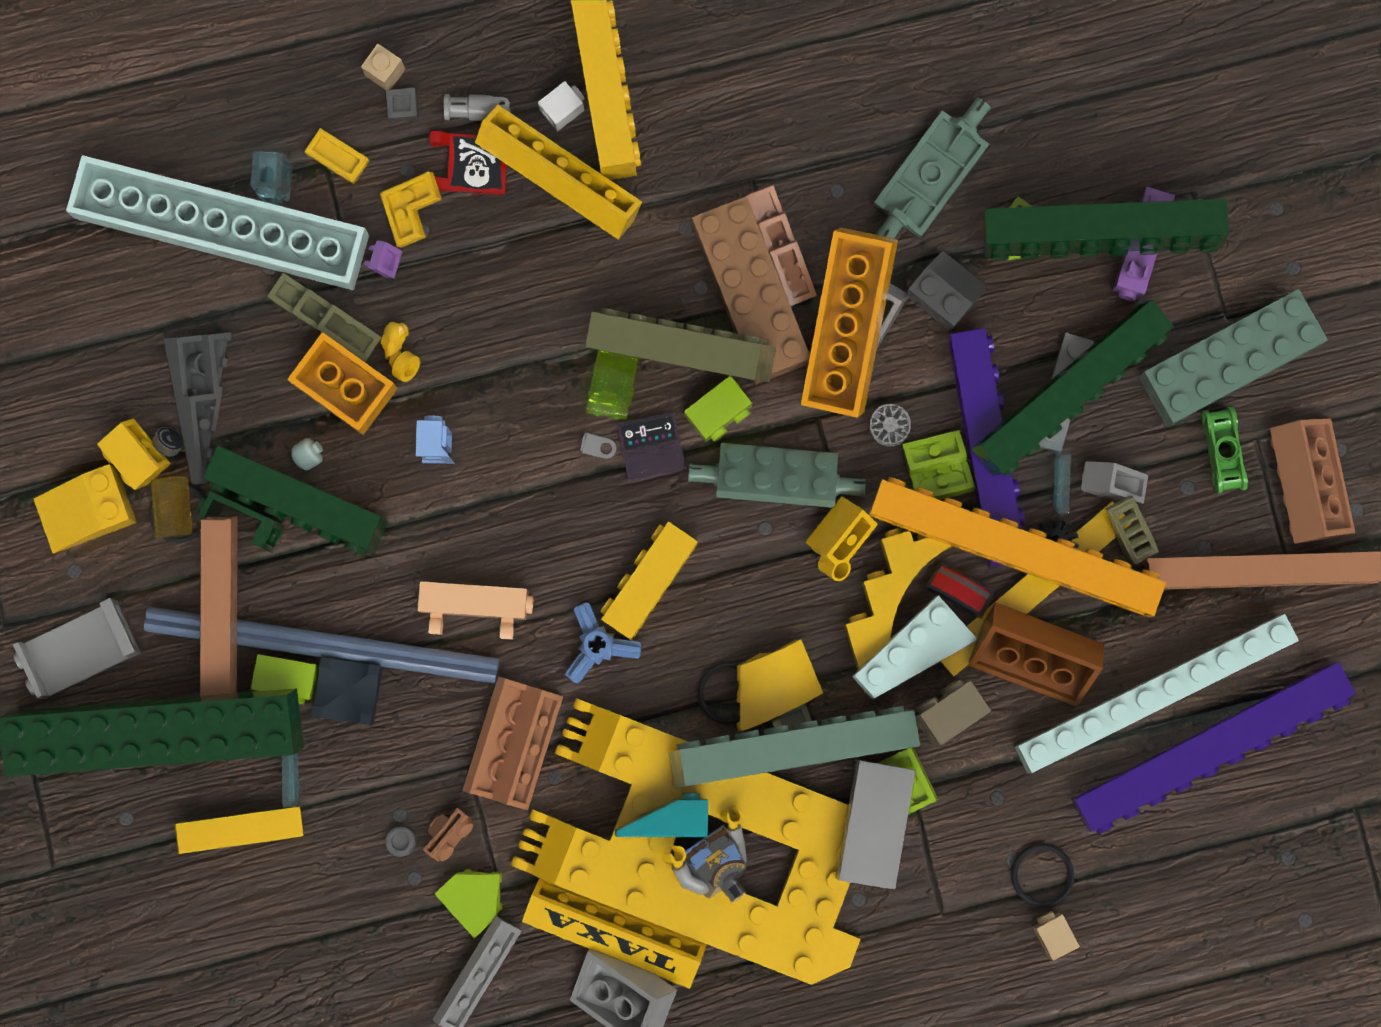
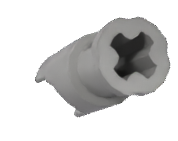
M445 94L444 119L469 118L470 121H483L497 105L511 113L510 104L505 97H493L484 94H469L468 97H450L449 94Z

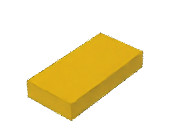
M321 128L304 151L306 155L353 185L370 161L367 157Z

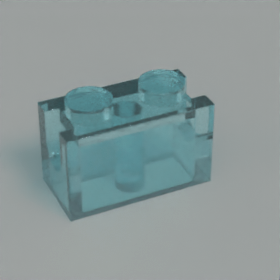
M253 151L250 186L260 199H263V202L281 204V199L290 201L293 167L283 153Z

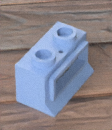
M424 416V420H417L416 457H422V463L455 464L448 455V453L452 452V432L445 425L442 417Z

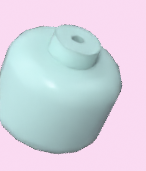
M305 438L293 446L292 459L299 468L309 470L322 462L321 452L323 448L319 442Z

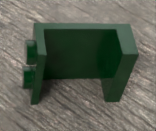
M211 491L208 497L203 496L197 508V512H199L198 519L219 517L224 505L261 522L251 543L273 553L285 526Z

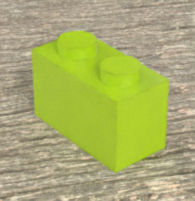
M730 375L686 409L684 416L705 443L710 439L715 442L728 432L726 427L733 421L739 424L751 414L749 409L752 407V402Z
M257 654L251 690L270 691L297 688L299 704L305 705L306 699L314 701L319 665Z

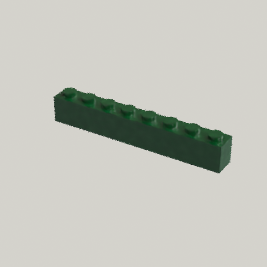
M1153 299L1140 303L971 449L992 476L1000 474L1009 475L1019 467L1017 461L1024 455L1029 457L1040 449L1039 442L1046 436L1050 439L1062 430L1061 423L1067 418L1072 420L1081 414L1084 410L1082 405L1088 400L1093 402L1105 392L1104 386L1109 382L1113 384L1120 380L1126 374L1124 371L1126 367L1130 364L1133 366L1138 364L1147 356L1145 352L1151 346L1155 348L1168 338L1166 333L1174 326Z

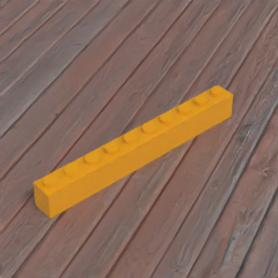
M889 477L888 481L882 479L869 513L870 517L1148 618L1155 616L1166 585L1165 581L1159 580L1160 575L1155 572L1143 569L1142 573L1131 570L1132 565L1125 561L1114 559L1113 563L1102 559L1103 554L1091 549H1086L1085 552L1074 549V543L1063 539H1058L1057 542L1046 539L1047 534L1042 531L1030 528L1029 532L1018 529L1019 524L1005 518H1002L1000 522L989 518L990 513L978 508H973L971 512L961 508L962 503L950 498H945L944 501L933 498V492L917 487L916 491L905 488V482Z

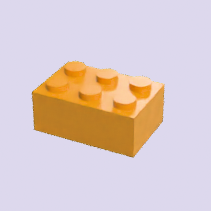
M323 332L287 379L299 390L362 435L366 433L398 389L392 381Z

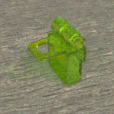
M598 350L590 391L588 392L589 399L586 413H592L595 416L612 417L615 420H627L629 406L632 405L635 390L633 387L639 357Z

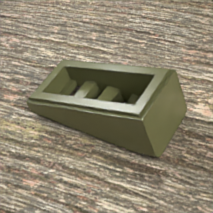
M1130 495L1106 508L1126 560L1132 564H1137L1159 552L1133 496ZM1130 509L1131 513L1121 519H1118V515ZM1135 521L1134 525L1123 529V526ZM1139 532V534H1140L1139 536H1137V537H1135V538H1133V539H1131V540L1128 539V538L1131 537L1132 535H1134V534H1136V533Z

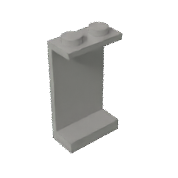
M109 598L100 602L101 607L26 643L17 642L13 644L16 651L13 653L14 660L20 669H24L28 677L25 683L32 696L36 695L37 698L46 699L141 653L117 600Z

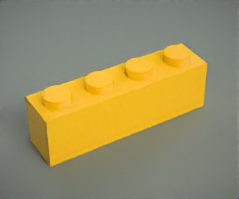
M670 522L665 527L661 524L658 526L651 537V540L654 541L653 545L648 551L643 549L634 561L637 568L633 574H625L617 586L621 590L615 600L609 598L600 611L604 614L601 620L629 640L635 637L698 545V541Z

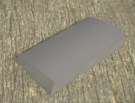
M856 760L836 879L882 888H896L916 770Z

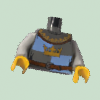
M732 806L733 817L731 819L728 811L723 810L720 813L721 820L729 825L727 828L724 825L686 851L681 846L672 845L674 857L671 853H664L662 858L666 863L673 864L672 870L682 888L699 895H704L709 899L723 891L728 899L734 903L746 893L737 879L743 875L747 868V855L742 827L739 824L743 819V812L740 808Z

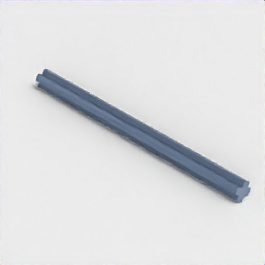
M148 606L144 631L200 639L201 614ZM237 620V645L379 665L388 668L496 683L500 667V659Z

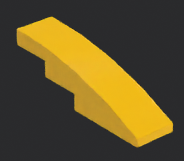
M300 807L175 824L178 854L303 836Z

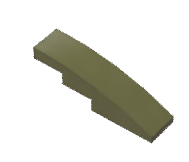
M282 273L267 295L268 299L318 332L325 333L365 362L382 338L285 273Z

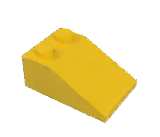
M110 464L84 473L34 498L53 554L137 523L119 471Z

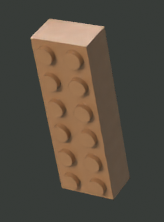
M747 196L692 217L693 229L735 334H740L739 340L743 339V335L767 339V346L776 347L770 379L808 365L809 351ZM754 380L755 385L763 382Z

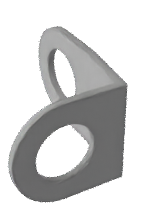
M585 431L580 451L584 454L608 459L616 453V444L611 439L589 434ZM603 443H609L612 446V451L609 454L601 452L600 447Z

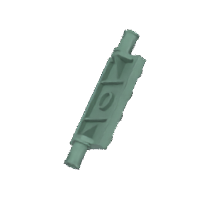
M976 97L963 117L954 118L943 110L875 200L873 205L888 216L875 235L884 236L887 233L886 237L895 238L903 227L919 238L923 236L989 146V143L976 133V127L991 109L986 102L977 111L983 100Z
M721 443L720 461L716 463V466L690 463L688 482L715 483L714 486L717 487L716 497L830 508L835 507V498L838 495L860 496L864 498L866 479L840 477V474H837L838 453Z

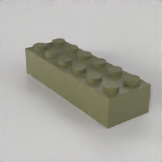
M606 308L602 309V314L591 313L585 347L770 383L776 347L767 346V339L743 335V339L739 340L740 334L716 329L714 335H711L712 329L686 324V329L684 330L683 323L658 319L656 324L657 318L630 313V318L628 319L629 313Z

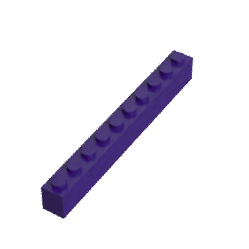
M1331 663L1072 798L1071 801L1087 831L1093 832L1096 830L1098 834H1101L1114 827L1112 821L1123 817L1124 820L1130 819L1140 813L1139 807L1147 803L1150 806H1154L1166 800L1165 794L1173 789L1178 793L1193 785L1191 780L1201 775L1205 779L1219 772L1217 766L1225 762L1232 765L1245 758L1244 752L1252 748L1255 751L1264 749L1272 744L1270 739L1278 734L1283 738L1298 730L1296 725L1305 720L1308 724L1313 723L1324 717L1322 711L1330 707L1333 710H1337L1350 703L1348 698L1356 693L1340 663Z

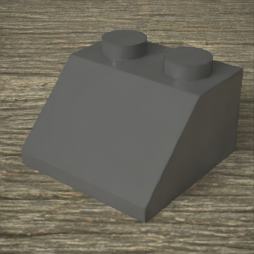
M942 251L911 285L907 294H909L908 298L951 332L988 287L947 253Z

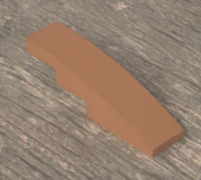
M771 184L746 194L745 197L747 196L790 306L817 296L799 245L795 241L786 214L782 210L774 185Z

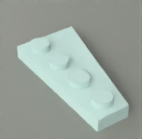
M938 595L922 608L852 677L871 698H876L978 639Z

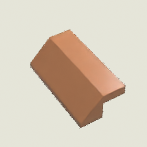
M498 676L462 791L528 810L563 696Z

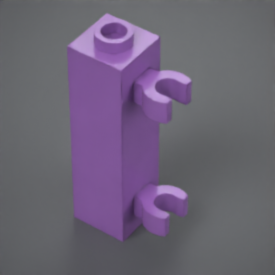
M1146 187L1140 202L1174 201L1175 195ZM1140 251L1128 252V255L1123 256L1112 291L1119 293L1118 297L1127 301L1140 300L1145 295L1157 254L1140 255Z

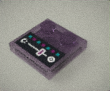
M675 412L617 423L629 482L686 470Z

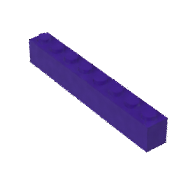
M985 328L952 333L948 337L972 479L975 485L977 507L990 513L989 518L999 522L1002 518L1009 519L1018 523L1017 528L1021 529V526L1025 525L1023 509L1017 507L1016 497L1020 496L1017 479H1012L1011 473L1007 476L1004 474L992 476L971 449L1002 422L1000 410H1004L1002 393H997L995 382L999 381L997 365L992 364L990 353H994L992 336H987ZM987 559L988 568L1003 566V564Z

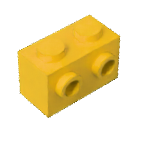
M134 418L121 422L97 444L102 450L103 457L117 468L121 473L124 483L134 490L148 485L171 464L163 454L155 449L152 440Z

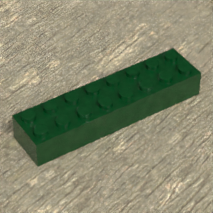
M1227 199L985 209L983 222L985 257H991L992 261H1005L1009 259V256H1021L1022 260H1034L1039 258L1038 255H1050V258L1063 259L1067 258L1068 254H1080V257L1091 258L1098 256V253L1110 252V256L1118 257L1128 255V252L1140 251V255H1154L1158 253V250H1170L1171 254H1184L1188 252V249H1200L1201 253H1212L1218 251V248H1222L1229 235Z

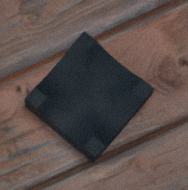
M321 657L311 716L373 725L383 667Z

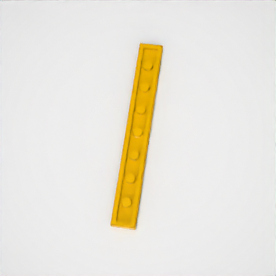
M1113 501L1076 532L1079 538L1073 539L1072 542L1078 543L1079 547L1074 549L1085 552L1086 549L1099 552L1116 538L1106 512V508L1114 504ZM1122 513L1117 517L1118 519H1121L1125 517V515ZM1132 523L1123 526V529H1126ZM1027 574L995 602L1027 614L1060 585ZM994 603L987 608L982 619L977 617L966 626L976 638H978L983 621ZM976 641L940 661L952 677L969 664Z

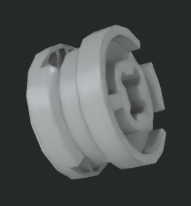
M886 404L873 412L870 419V432L877 443L885 447H894L903 443L910 433L911 420L908 413L902 407L896 404Z

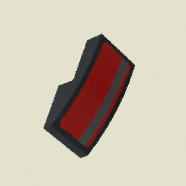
M940 562L926 586L929 592L954 602L955 608L982 619L995 596V592L985 585Z

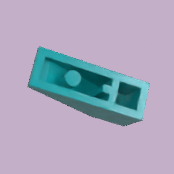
M682 793V799H673L616 828L615 836L708 837V800L700 799V793Z

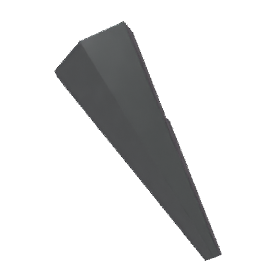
M231 332L163 338L192 484L207 483L203 476L206 472L207 460L212 456L210 442L212 432L216 431L223 391L220 382L222 370L227 367L228 359L225 358L227 342L231 341Z

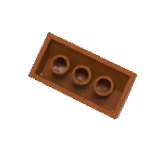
M995 602L983 621L968 665L1078 707L1103 669L1104 644Z

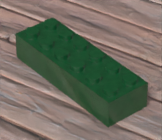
M220 446L216 447L203 476V479L210 482L208 488L229 498L234 493L237 495L236 500L256 510L259 505L264 506L263 512L284 521L287 516L291 518V524L311 533L313 528L319 530L317 535L337 545L339 540L346 542L344 547L362 556H365L367 551L375 554L388 525V521L375 513Z

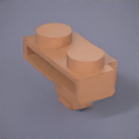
M459 808L455 809L450 818L444 814L436 817L429 825L428 833L433 838L422 850L438 862L447 860L452 855L454 847L458 842L471 832L473 828L471 822L473 819Z

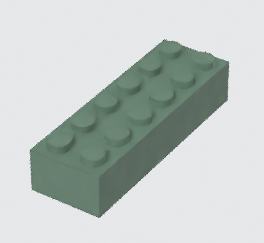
M1298 289L1144 371L1138 378L1166 428L1319 347L1328 339L1301 291Z

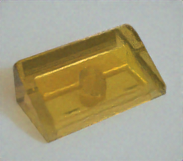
M170 476L151 480L155 538L191 535L192 525L187 477Z

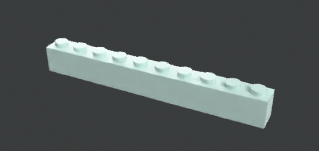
M1286 615L1276 616L1014 746L1026 772L1033 773L1299 640Z

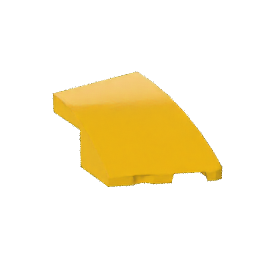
M801 639L794 640L774 652L759 653L737 665V681L739 683L737 702L740 703V721L737 722L738 731H745L823 694Z

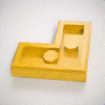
M429 171L380 192L396 246L399 248L426 238L417 210L442 200L434 173Z

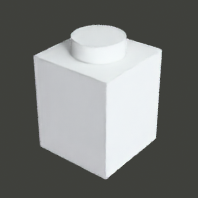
M564 81L538 102V106L542 114L558 132L585 111L582 102L585 98L575 85L570 88Z

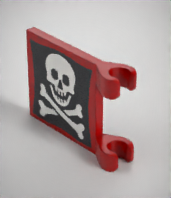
M431 131L429 134L431 146H449L448 178L435 176L439 192L505 195L507 164L475 143L477 135L452 134L442 131Z

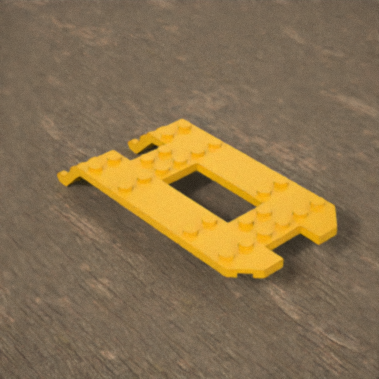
M578 698L575 699L574 709L593 714L591 722L587 725L582 723L581 720L568 717L566 723L587 732L585 736L564 729L562 732L563 736L581 741V747L577 753L559 744L554 754L631 784L610 840L532 809L529 816L530 820L548 825V831L546 836H543L532 829H524L523 835L542 842V846L540 848L520 840L519 848L537 853V859L535 864H532L521 857L515 856L511 861V866L571 892L811 985L850 968L861 939L833 928L851 883L836 879L848 811L847 804L769 773L675 788L669 752L677 750L676 744L687 741ZM682 793H700V799L708 800V815L721 819L720 813L725 810L729 812L731 819L733 817L732 806L738 807L743 812V819L739 823L742 828L798 850L777 905L748 894L743 895L739 900L732 903L723 891L709 899L704 895H699L681 887L672 870V865L663 861L662 858L664 853L671 852V846L674 844L676 837H616L615 829L673 799H682Z

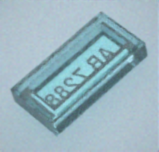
M1067 452L1055 453L1053 509L1057 513L1069 514L1071 454Z
M298 752L295 755L282 756L283 807H297L299 805Z

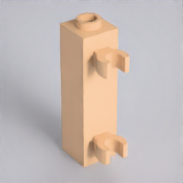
M420 582L418 612L430 614V634H443V615L501 618L500 638L513 640L514 619L527 620V613L532 614L533 596H528L529 591L523 588Z

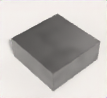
M415 88L386 90L389 121L418 119Z

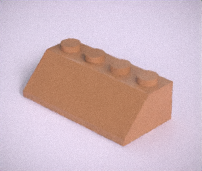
M1331 418L1299 420L1270 428L1271 446L1276 455L1278 464L1277 474L1282 483L1283 502L1287 508L1290 521L1289 531L1293 537L1294 544L1356 533Z

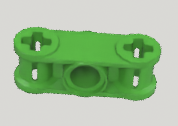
M1228 406L1226 410L1215 412L1203 410L1202 425L1207 440L1215 493L1218 495L1222 494L1224 490L1240 488L1242 491L1247 490L1248 479L1243 464L1238 435V421L1234 407ZM1224 420V422L1215 423V421ZM1221 443L1228 444L1231 449L1228 458L1222 457L1218 451ZM1227 478H1234V480L1225 481Z

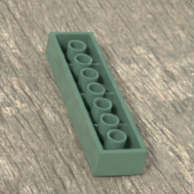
M904 706L878 710L879 716H876L875 711L850 715L851 721H847L846 716L821 720L822 726H818L817 720L792 725L793 731H789L788 725L765 729L763 736H759V730L735 734V740L730 741L729 735L705 739L706 745L700 746V740L676 744L677 750L669 752L674 787H684L920 746L914 710L905 712Z

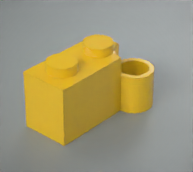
M841 496L835 507L830 510L805 543L813 551L821 555L818 561L819 570L835 581H842L850 573L851 564L849 560L878 524L862 508Z

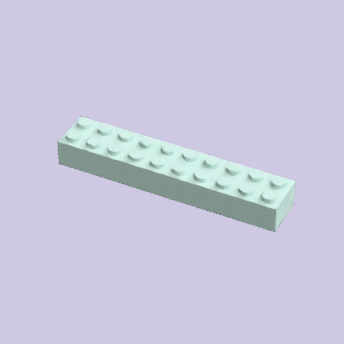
M83 155L66 212L74 219L350 290L355 289L369 234L364 227Z

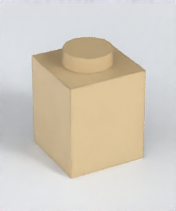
M379 44L375 46L361 66L365 76L385 90H391L405 71L402 60Z
M1050 911L1038 917V924L1032 926L1046 954L1052 961L1080 947L1061 913L1054 915L1053 911Z

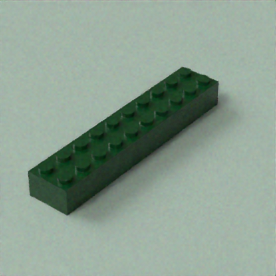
M297 688L17 710L0 716V743L5 777L295 755L304 748Z

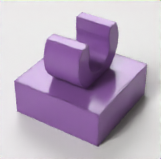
M377 240L375 245L369 246L368 250L373 253L371 260H365L364 265L384 277L394 279L403 251L387 242Z

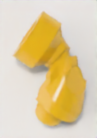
M390 322L385 326L381 339V344L385 351V359L389 360V364L392 367V375L402 382H408L418 372L420 359L409 351L401 353L402 344L409 335L407 325Z

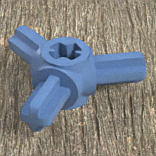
M583 603L574 608V613L583 632V635L580 636L582 644L578 648L581 653L565 672V675L574 683H580L595 662L599 665L603 659L611 660V656L632 659L640 657L641 642L616 639L614 634L607 633L604 626L599 627L589 603ZM596 637L603 638L601 640L602 643L606 642L605 648H600L599 653H594V648L589 647L590 642L596 641Z

